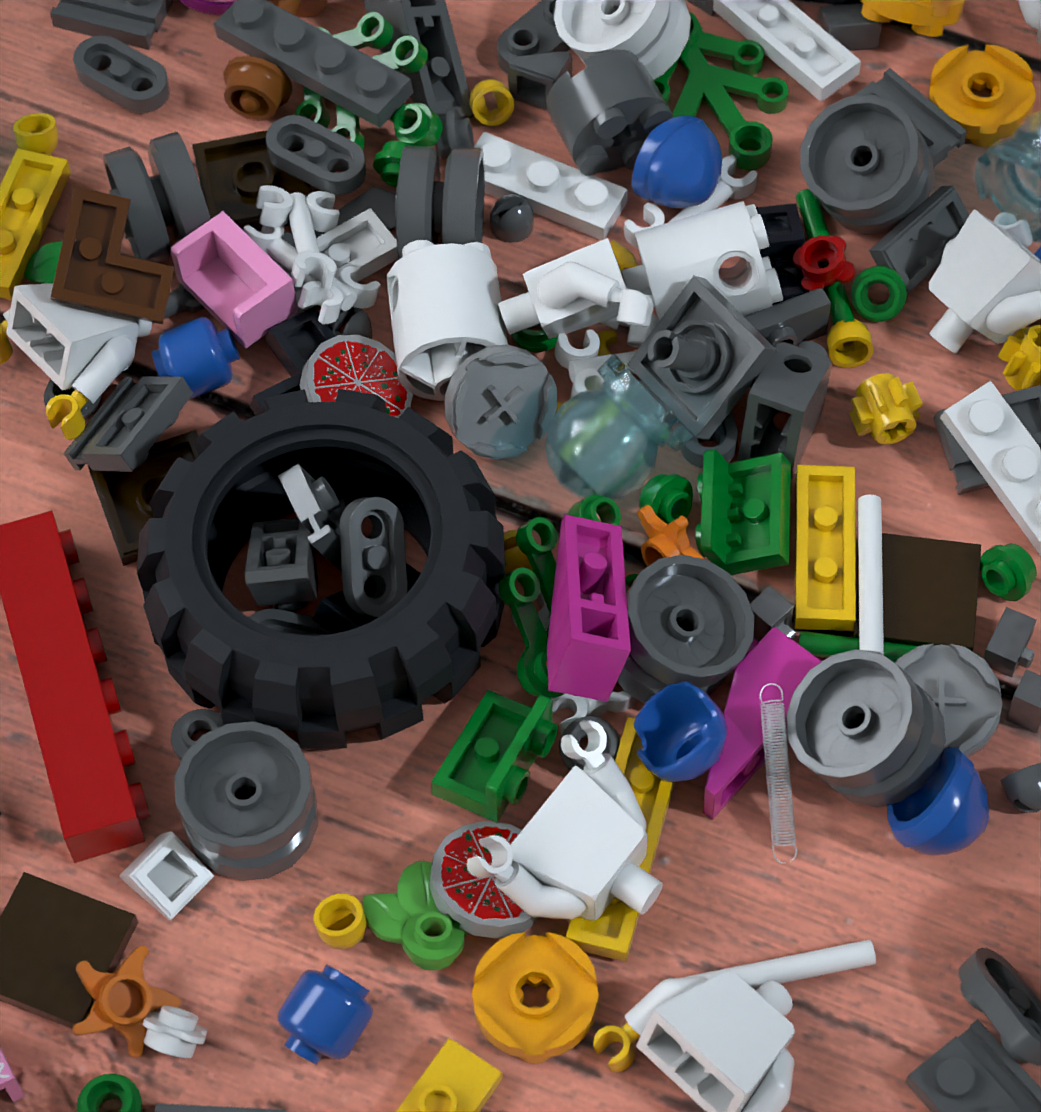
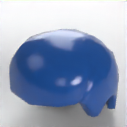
M688 681L669 684L651 696L637 714L633 724L643 746V750L639 749L636 752L638 757L651 773L666 782L691 780L705 773L718 762L727 736V724L721 709L702 689Z

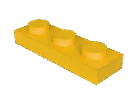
M19 148L15 152L0 184V298L12 300L14 286H18L22 282L27 263L37 249L71 174L67 159Z
M797 465L795 482L794 629L854 631L856 622L855 467Z

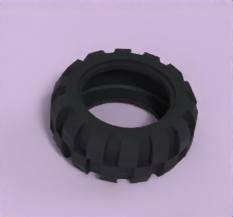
M305 389L267 397L264 399V413L242 422L233 411L202 432L195 441L198 458L192 463L178 457L149 502L154 518H149L139 533L137 576L143 591L145 601L143 607L154 643L160 646L165 656L169 674L197 705L209 709L217 705L220 708L224 725L253 721L278 729L297 732L301 749L347 748L346 733L372 727L376 728L379 739L383 740L423 721L422 703L432 695L443 704L453 699L481 667L480 647H485L497 637L505 602L500 597L498 587L501 578L505 575L506 561L504 528L497 520L495 514V494L474 459L462 450L453 454L452 436L409 407L397 418L387 414L386 403L378 395L338 389L336 402H308ZM297 464L315 480L321 476L324 477L338 500L345 498L351 503L363 497H380L391 501L402 515L404 529L419 543L427 555L424 568L407 595L384 615L361 627L330 635L309 636L284 633L261 625L245 616L222 593L225 578L233 560L247 541L250 540L252 523L277 520L280 517L295 512L278 475Z

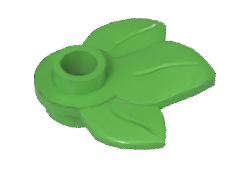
M419 860L404 869L398 881V893L367 894L363 897L362 908L369 928L378 938L402 944L405 953L416 966L425 970H441L451 965L459 956L464 947L465 936L470 933L460 929V923L453 920L449 914L446 916L436 908L429 888L432 862Z

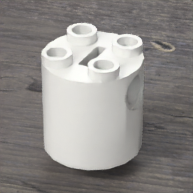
M744 201L634 232L642 265L622 270V275L627 289L639 291L652 299L653 308H655L659 321L693 275L707 279L743 316L773 307L772 303L783 300L775 268L771 267L768 256L761 258L760 249L769 247V242L762 217L757 213L755 204L745 206ZM734 256L741 257L735 266L725 269L720 268L726 259Z
M416 240L404 246L402 249L403 257L394 263L387 274V290L398 380L408 392L424 399L445 401V394L451 377L466 358L486 347L508 345L505 323L498 305L502 301L497 266L491 259L489 247L483 243L434 245L427 240Z

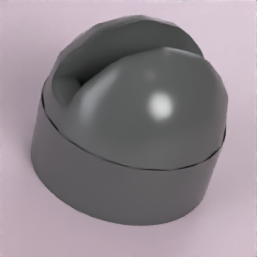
M508 194L501 196L494 202L490 212L492 233L499 240L509 243L520 242L532 233L534 227L533 210L525 198L519 195Z
M352 307L348 311L340 310L338 319L333 323L327 324L335 336L361 335L372 339L371 320L361 308ZM346 322H348L347 325H346V327H345V329H344V331H343V334L340 333V332H338L339 329H340Z
M1041 763L1018 770L1001 780L1006 796L1015 808L1024 813H1036L1041 810Z

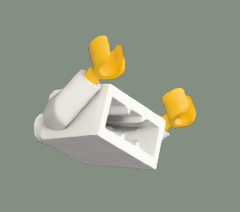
M53 283L14 286L11 308L3 314L5 320L0 324V365L8 361L13 354V347L8 339L10 337L62 390L75 389L71 395L61 394L51 398L46 405V416L51 428L54 429L61 422L60 428L64 438L67 440L75 439L81 435L85 428V420L81 412L82 407L88 401L94 404L112 381L122 371L127 370L131 366L135 356L137 338L147 336L150 333L152 322L51 300Z
M724 971L710 979L703 976L666 979L653 988L625 1015L627 1023L622 1027L611 1025L599 1029L595 1034L593 1046L596 1053L599 1054L612 1042L623 1043L621 1052L613 1056L608 1063L610 1071L622 1072L633 1063L635 1058L633 1043L640 1037L636 1047L706 1112H782L790 1098L795 1063L787 1050L795 1034L793 1024L784 1017L792 1010V998L788 991L778 982L766 981L757 990H754L738 974L730 971Z

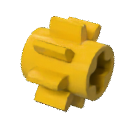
M1035 325L1029 329L1023 327L1018 330L1015 336L1009 335L998 354L1000 359L1008 362L1002 374L1009 385L1017 391L1041 385V325Z
M881 373L864 380L857 387L855 392L857 397L851 399L854 409L849 412V415L859 436L870 433L873 441L888 445L897 443L914 432L917 426L915 421L921 418L918 408L923 405V402L913 381L902 385L899 377H895L890 373Z

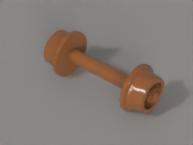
M328 0L267 1L297 17L303 18L314 17L321 13ZM252 56L236 57L228 62L223 73L226 84L224 92L226 104L235 113L247 119L263 121L272 118L277 108L286 104L293 92L292 82L287 74L275 64L262 58Z

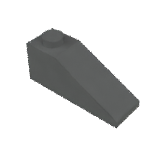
M364 0L367 13L377 12L393 26L392 39L385 47L380 49L382 54L391 51L393 44L399 38L407 35L415 37L428 51L427 61L419 71L414 73L399 72L411 79L413 94L410 98L413 103L426 105L439 117L446 116L449 109H457L461 119L472 118L474 114L470 108V93L446 1ZM379 26L372 30V35L378 31ZM414 49L410 50L406 54L405 60L411 57V55L414 52Z
M298 518L252 523L245 579L246 585L258 606L272 605L273 609L295 611L306 607L308 601H318L319 582L315 547L310 544L308 536L312 533L300 523Z

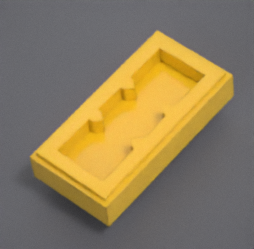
M448 1038L396 1112H480L502 1081V1072L459 1043Z

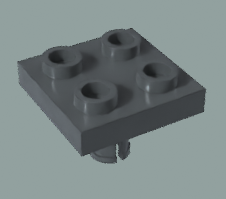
M693 275L627 365L695 437L709 440L777 350L707 279Z

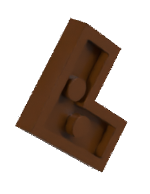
M74 186L50 296L51 300L163 325L175 267L120 255L131 199Z

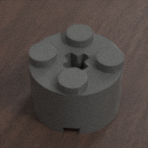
M619 49L599 52L584 59L583 62L587 68L575 76L571 77L570 73L566 71L552 86L546 101V108L555 128L581 174L585 176L613 171L625 166L629 170H634L637 156L648 135L659 124L673 118L670 108L650 73L635 54Z

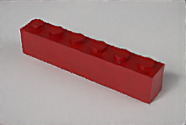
M48 511L0 525V595L63 837L74 863L145 842L140 820L149 818L151 815L141 782L130 785L125 767L136 764L127 730L115 732L111 715L122 711L112 677L101 680L97 664L106 662L107 657L98 627L87 630L83 614L93 612L94 610L84 577L73 580L69 565L80 563L71 529L60 532L53 511Z

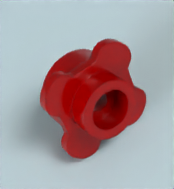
M816 236L809 239L802 247L795 251L793 262L796 267L802 270L804 277L801 284L806 292L821 289L836 282L847 283L854 277L855 267L853 263L846 260L844 254L846 243L841 237ZM822 263H829L826 268L819 267Z

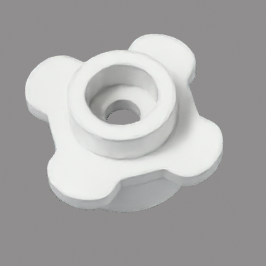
M162 1006L160 1013L149 1011L144 1019L143 1026L148 1028L144 1043L150 1048L168 1055L192 1058L196 1045L204 1044L207 1029L197 1025L199 1018L197 1015L177 1007Z

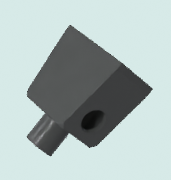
M803 341L797 346L782 342L777 343L775 346L777 352L760 372L748 395L737 462L782 452L791 463L792 481L797 465H799L821 416L832 367L827 351L820 344L813 341ZM781 411L791 414L783 431L778 429L773 422L775 415Z

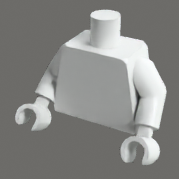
M974 209L957 237L951 239L945 245L941 263L929 281V290L948 307V310L929 334L951 352L957 353L974 330L1000 344L1006 342L1009 335L1012 336L1019 329L1041 319V260L1027 249L1032 244L1033 238L1026 220L1017 221L1015 215L1003 212L998 214L992 222Z
M608 238L525 272L523 277L529 292L498 303L509 334L541 324L549 339L558 337L561 333L567 334L597 323H603L615 330L618 325L630 327L627 344L639 349L659 322L657 316L652 314V299L639 291L626 288Z
M581 721V729L588 736L587 748L583 751L572 735H564L562 737L561 748L568 757L583 759L586 763L583 768L584 771L577 766L571 769L511 845L505 838L500 836H488L479 839L480 845L490 851L492 864L490 866L486 860L475 856L468 858L467 869L471 875L478 878L496 877V887L532 917L574 919L581 916L588 920H596L614 897L642 915L653 905L663 887L661 881L639 867L647 853V833L645 832L647 823L634 792L622 771L610 754H602L607 742L603 727L594 721Z

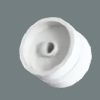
M556 0L554 21L558 35L582 61L603 51L627 50L635 54L638 60L645 65L653 80L663 75L679 59L689 39L691 17L684 0Z

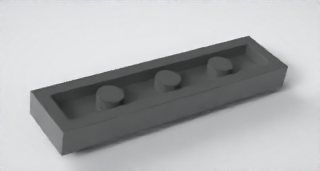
M236 0L213 23L218 39L249 56L262 58L275 64L290 79L379 128L413 94L412 82L409 77L267 0Z

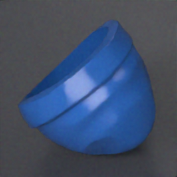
M682 115L659 124L651 131L639 151L633 170L632 189L636 195L651 203L674 209L697 206L711 197L721 176L722 155L716 136L707 127L703 119Z
M958 747L943 749L939 766L921 789L901 802L887 805L888 822L896 840L904 847H909L925 855H946L970 846L985 831L989 822V805L985 784L981 781L979 772L974 768V763Z

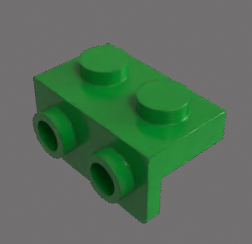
M717 449L704 451L703 473H700L697 478V489L702 501L701 523H698L695 529L696 544L703 557H707L710 562L730 575L789 564L791 463L782 452L728 463Z
M487 690L431 781L432 795L498 823L508 804L517 805L524 796L530 780L529 769L536 757L545 758L554 744L558 725L553 723L552 699L539 695L531 708Z

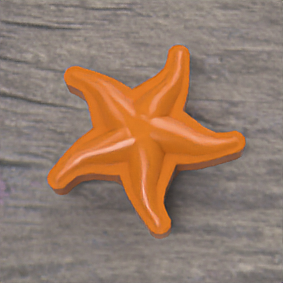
M648 504L637 511L640 522L650 538L641 546L642 557L647 567L660 558L678 555L704 559L690 546L686 533V528L689 524L684 516H680L670 524H666Z
M141 945L135 948L122 962L115 974L96 971L88 961H81L76 965V972L87 992L94 998V1003L85 1020L72 1026V1033L75 1036L92 1034L113 1027L127 1041L130 1057L136 1058L142 1055L146 1031L143 1022L149 1011L153 1012L162 1008V1006L179 1008L181 1005V1000L177 996L160 988L149 986L145 981L143 962L149 954L148 947Z

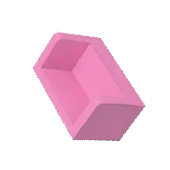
M222 211L171 247L177 280L225 328H228L231 334L245 348L266 335L268 329L284 322L298 312L293 279L225 212Z

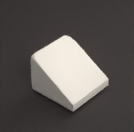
M166 832L160 834L120 874V877L164 917L172 920L214 875L173 832Z

